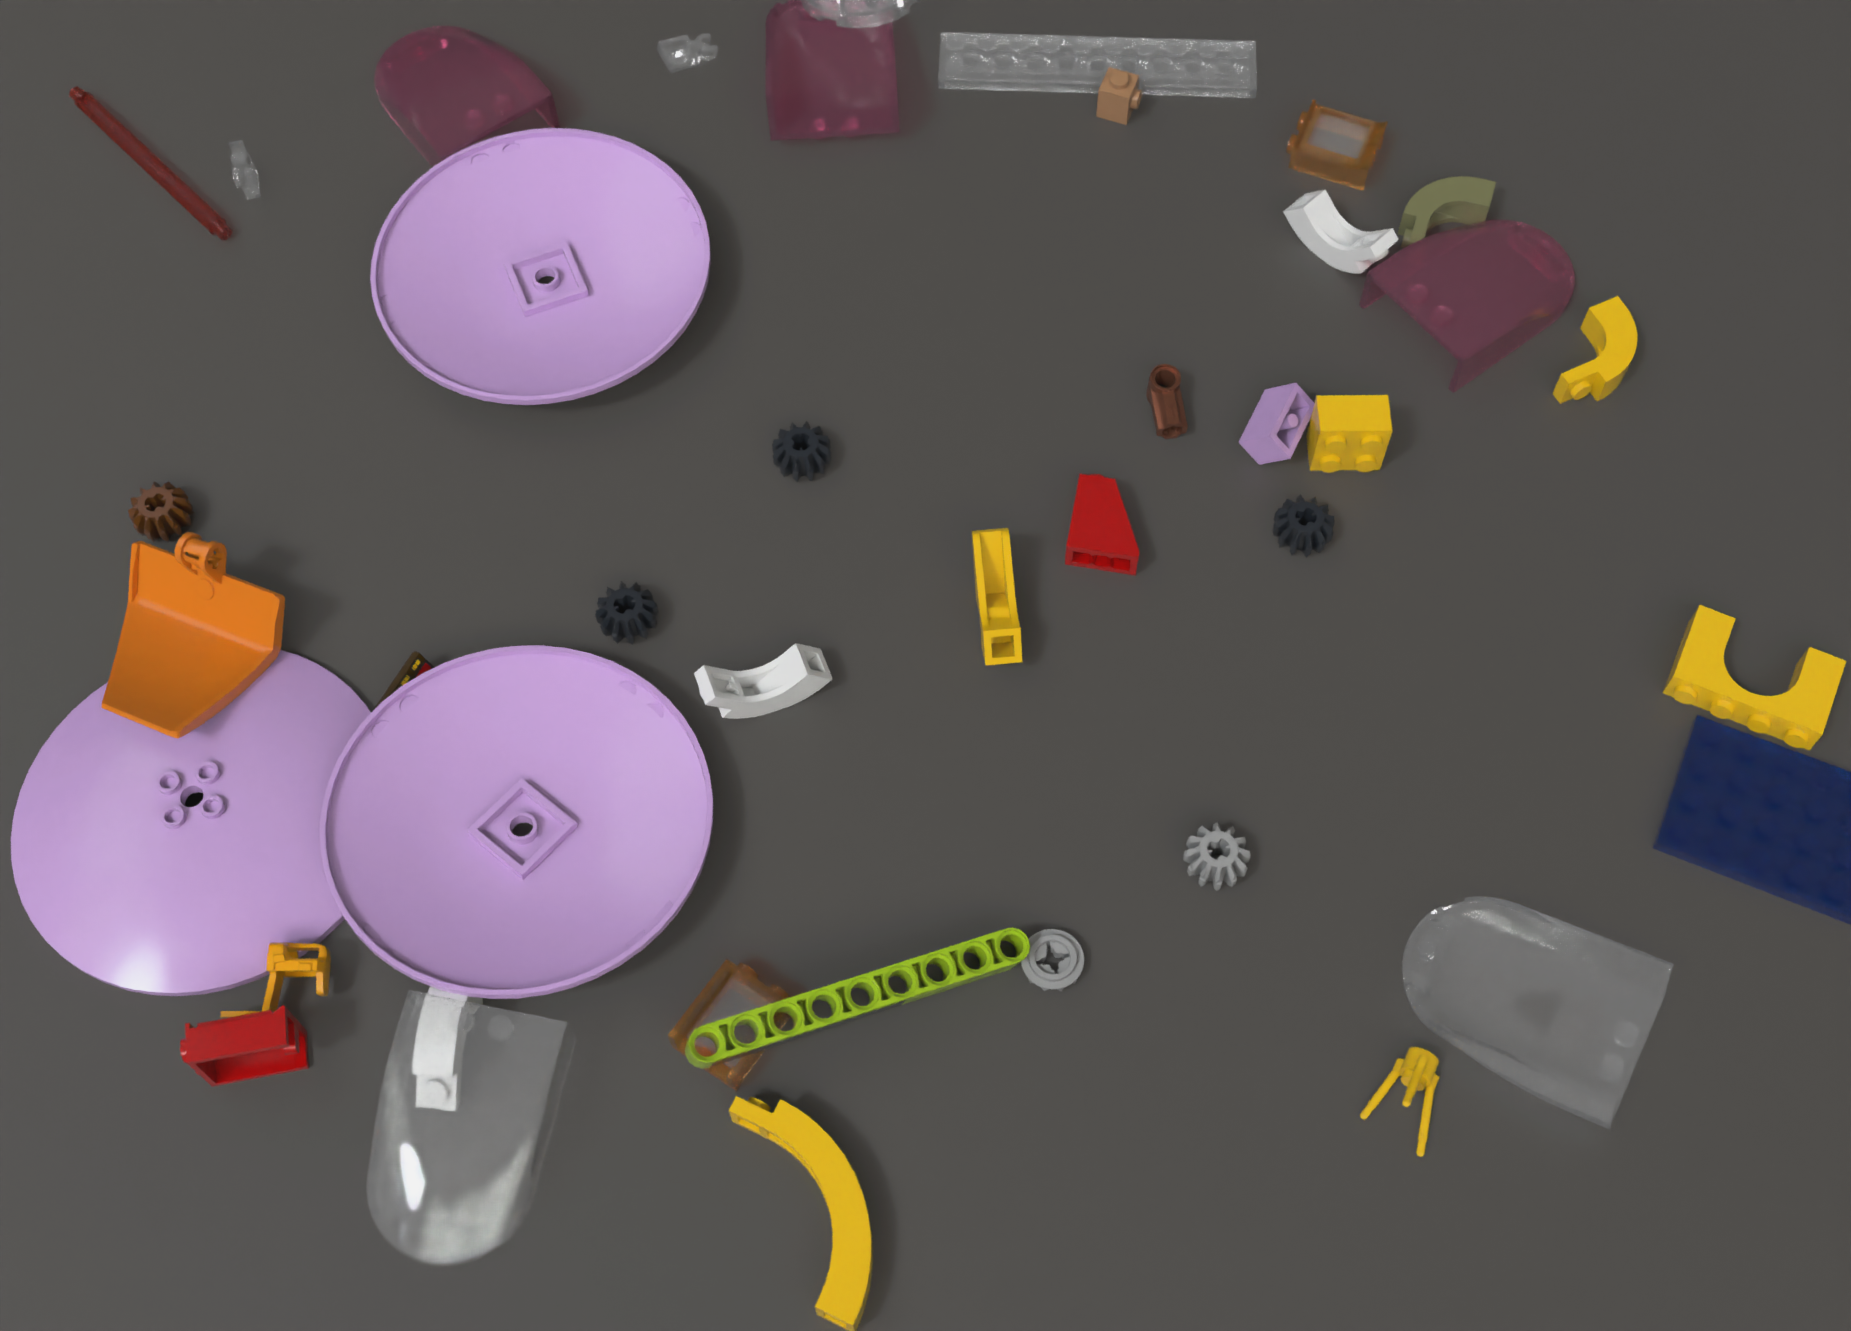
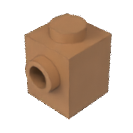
M1109 67L1098 90L1096 117L1127 125L1133 110L1138 109L1143 91L1138 89L1140 75Z

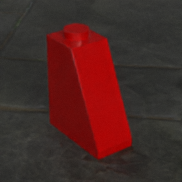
M1079 474L1066 545L1065 565L1136 576L1139 548L1116 480L1106 478L1100 474Z

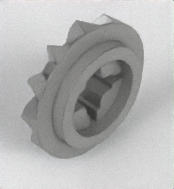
M1046 929L1032 935L1029 938V954L1021 961L1022 970L1028 977L1029 982L1036 984L1044 991L1048 989L1062 991L1065 987L1075 984L1084 967V953L1079 942L1069 933L1057 929ZM1047 947L1050 948L1055 958L1062 957L1064 959L1058 964L1057 974L1054 973L1050 965L1041 964V962L1046 961Z

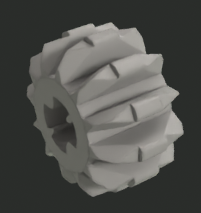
M1218 822L1213 824L1212 832L1201 826L1198 828L1197 836H1190L1187 839L1186 846L1189 849L1184 851L1183 860L1190 864L1187 869L1189 876L1200 874L1198 882L1200 887L1204 886L1209 880L1213 881V887L1216 891L1221 888L1222 881L1232 888L1237 882V876H1245L1248 869L1245 863L1249 862L1251 853L1243 849L1246 845L1245 837L1233 838L1235 833L1233 826L1228 828L1226 832L1221 831ZM1216 853L1220 854L1218 859L1213 858L1216 855Z

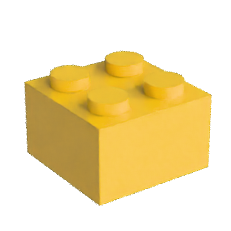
M1317 395L1306 434L1310 471L1331 473L1338 470H1357L1359 472L1380 470L1392 434L1388 395Z

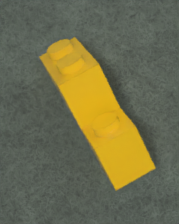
M998 528L972 531L975 593L980 614L981 645L985 665L1023 662L1021 627L1016 606L1009 529Z

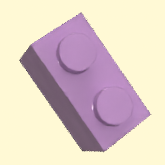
M1297 383L1265 389L1239 440V444L1259 465L1291 459L1311 418L1314 402Z

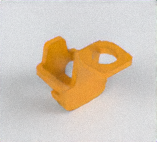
M271 942L268 948L266 970L270 972L262 1011L272 1010L275 1012L277 1010L283 978L316 977V994L328 996L331 968L329 949L316 943ZM319 950L318 959H299L297 952ZM221 1011L220 1018H230L260 1011Z

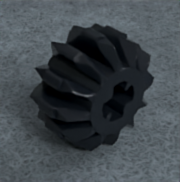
M807 421L802 427H797L792 422L790 431L780 429L778 439L773 440V463L777 468H780L783 477L793 474L796 482H798L801 476H806L812 481L813 473L824 474L825 464H829L831 461L830 439L828 436L823 435L820 426L810 429Z
M1301 494L1296 498V502L1287 499L1283 503L1282 508H1278L1274 516L1275 523L1272 531L1273 536L1279 537V548L1290 546L1291 556L1297 550H1300L1306 558L1311 554L1312 550L1321 553L1325 544H1329L1334 534L1335 520L1334 516L1328 514V504L1318 506L1316 496L1308 502L1304 500Z
M622 581L619 589L616 591L607 587V597L598 598L597 605L599 609L595 613L597 623L600 624L601 631L605 637L612 635L613 641L617 644L625 637L632 645L635 640L634 637L637 635L647 639V629L656 628L657 621L655 616L659 612L657 603L653 601V596L649 589L642 591L641 586L637 582L630 588H627L626 584Z

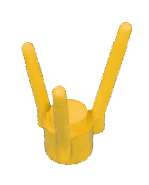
M1411 1047L1408 1049L1405 1059L1397 1058L1390 1074L1360 1113V1118L1365 1120L1369 1117L1399 1076H1402L1401 1082L1407 1086L1402 1101L1404 1107L1410 1106L1416 1090L1422 1091L1425 1088L1416 1150L1417 1156L1422 1157L1425 1153L1434 1091L1439 1080V1076L1435 1074L1439 1060L1433 1053L1425 1049Z

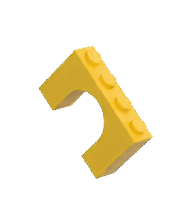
M1699 605L1688 622L1663 693L1673 697L1680 703L1692 704L1710 711L1712 715L1718 718L1730 719L1743 724L1756 733H1765L1781 739L1789 746L1810 750L1823 735L1846 660L1809 647L1796 664L1787 692L1775 696H1762L1743 689L1731 678L1724 663V651L1736 618Z

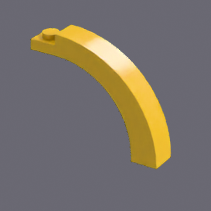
M736 1096L728 1110L732 1122L783 1147L808 1170L820 1188L830 1212L833 1237L830 1267L826 1282L815 1305V1310L818 1316L848 1331H856L864 1313L870 1291L873 1269V1245L865 1199L852 1167L833 1139L814 1120L798 1108L780 1099L774 1112L771 1113L769 1112L771 1110L770 1106L757 1098L749 1097L748 1101Z

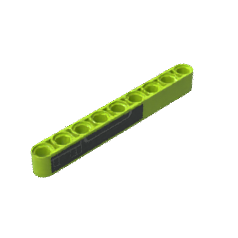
M1006 928L696 1028L687 1040L685 1055L693 1066L701 1069L710 1068L1008 971L1017 966L1029 954V939L1020 929ZM1001 941H1008L1013 944L1016 950L1014 958L1007 957L1002 953L1000 948ZM969 952L977 956L980 963L979 969L974 970L966 966L963 959L964 953ZM928 964L937 965L942 970V981L936 982L928 977L926 972ZM890 976H897L904 980L906 984V992L904 994H898L891 990L888 982ZM851 989H863L869 997L868 1005L859 1006L855 1004L851 999ZM822 1000L828 1003L831 1008V1016L825 1019L816 1016L812 1009L814 1001ZM780 1012L787 1013L793 1020L792 1030H779L774 1024V1014ZM738 1025L749 1026L755 1035L754 1042L749 1044L739 1042L734 1035L735 1027ZM701 1037L711 1039L716 1047L715 1054L708 1057L701 1056L695 1049V1040Z

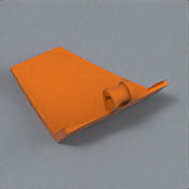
M186 532L178 539L175 546V554L143 541H137L132 544L128 604L101 706L105 710L177 739L198 728L228 706L275 661L282 645L285 597L282 594L227 574V549L225 545L218 541H204L200 535L194 532Z

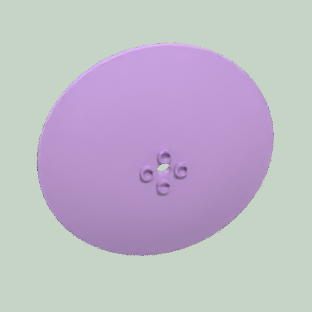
M545 128L512 132L476 143L449 156L417 179L401 196L382 225L375 243L370 275L372 298L382 327L396 350L410 365L439 385L465 396L501 404L538 405L558 403L596 394L618 385L651 365L677 341L694 318L704 297L711 265L710 240L701 207L692 191L675 171L652 153L620 138L587 130ZM546 276L554 278L548 284L538 283L541 278Z
M543 645L493 648L453 659L422 673L387 697L365 718L341 752L328 780L322 802L319 825L320 853L324 874L331 894L344 919L357 937L375 955L397 971L436 989L469 997L520 999L541 996L576 987L619 967L642 951L674 919L692 893L707 857L713 828V795L705 756L694 732L672 702L651 683L611 660L569 648ZM519 823H529L533 826L532 831L526 836H516L512 833L513 828Z
M280 650L275 661L228 706L198 728L178 739L101 708L107 682L75 707L56 727L40 749L20 790L13 816L11 862L21 902L33 925L65 960L82 972L106 984L149 995L189 996L208 994L232 989L269 975L270 972L266 970L268 948L271 942L319 944L344 920L331 894L323 870L319 833L321 809L328 780L337 759L351 736L371 712L359 696L335 674L304 657ZM196 792L203 793V799L198 805L194 807L185 806V801L191 794ZM297 951L299 958L308 951Z

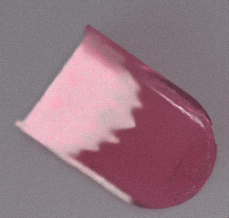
M790 0L785 4L778 2L773 6L766 18V104L771 141L806 138L824 139L836 136L855 137L866 134L900 132L892 12L885 0Z
M434 26L407 34L385 51L375 70L374 83L382 107L432 167L448 158V156L533 109L542 116L551 128H560L553 95L541 80L511 51L469 29L456 26Z
M1487 220L1455 227L1425 237L1410 244L1368 271L1359 306L1365 309L1386 294L1458 360L1448 388L1454 393L1555 322L1563 314L1574 290L1575 275L1573 265L1567 253L1547 233L1518 221Z

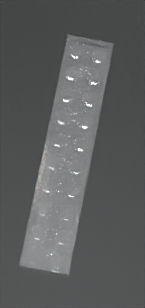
M941 32L938 89L1098 93L1108 68L1112 67L1140 75L1138 89L1143 91L1142 95L1256 98V41Z

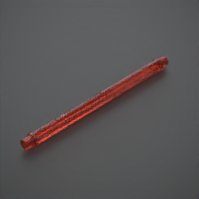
M78 86L70 90L69 96L74 100L76 107L84 112L212 235H216L221 240H227L231 236L232 230L226 225V221L89 92L84 91Z

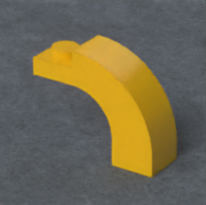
M1618 296L1588 309L1580 329L1593 345L1597 358L1561 373L1553 391V395L1560 404L1570 399L1579 400L1589 392L1596 401H1599L1611 394L1624 378L1636 351L1637 329L1631 313Z

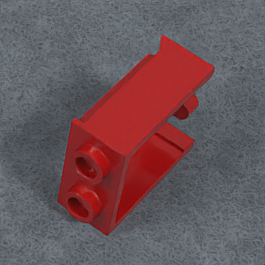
M285 1005L279 1007L275 1012L268 1010L197 1023L195 1028L190 1023H185L186 1038L180 1041L182 1060L212 1087L309 1069L307 1030Z

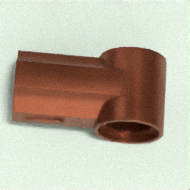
M1160 364L1153 368L1146 391L1147 400L1152 407L1156 434L1164 439L1177 438L1179 435L1186 433L1188 429L1180 390L1181 374L1175 366L1170 364ZM1159 385H1166V386H1168L1169 388H1163V387H1160Z

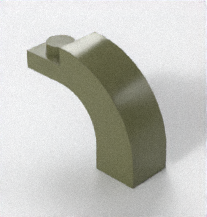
M1456 176L1434 181L1416 192L1405 207L1398 234L1404 236L1400 248L1407 249L1403 263L1417 265L1424 238L1437 225L1457 222L1483 228L1496 182L1477 177Z

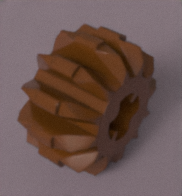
M154 481L152 488L148 490L140 487L141 496L130 498L132 508L128 512L129 518L134 523V528L142 536L146 535L153 542L160 537L169 542L170 536L174 533L182 536L181 527L191 526L190 515L194 513L193 506L188 500L185 491L180 487L176 488L169 481L163 486Z

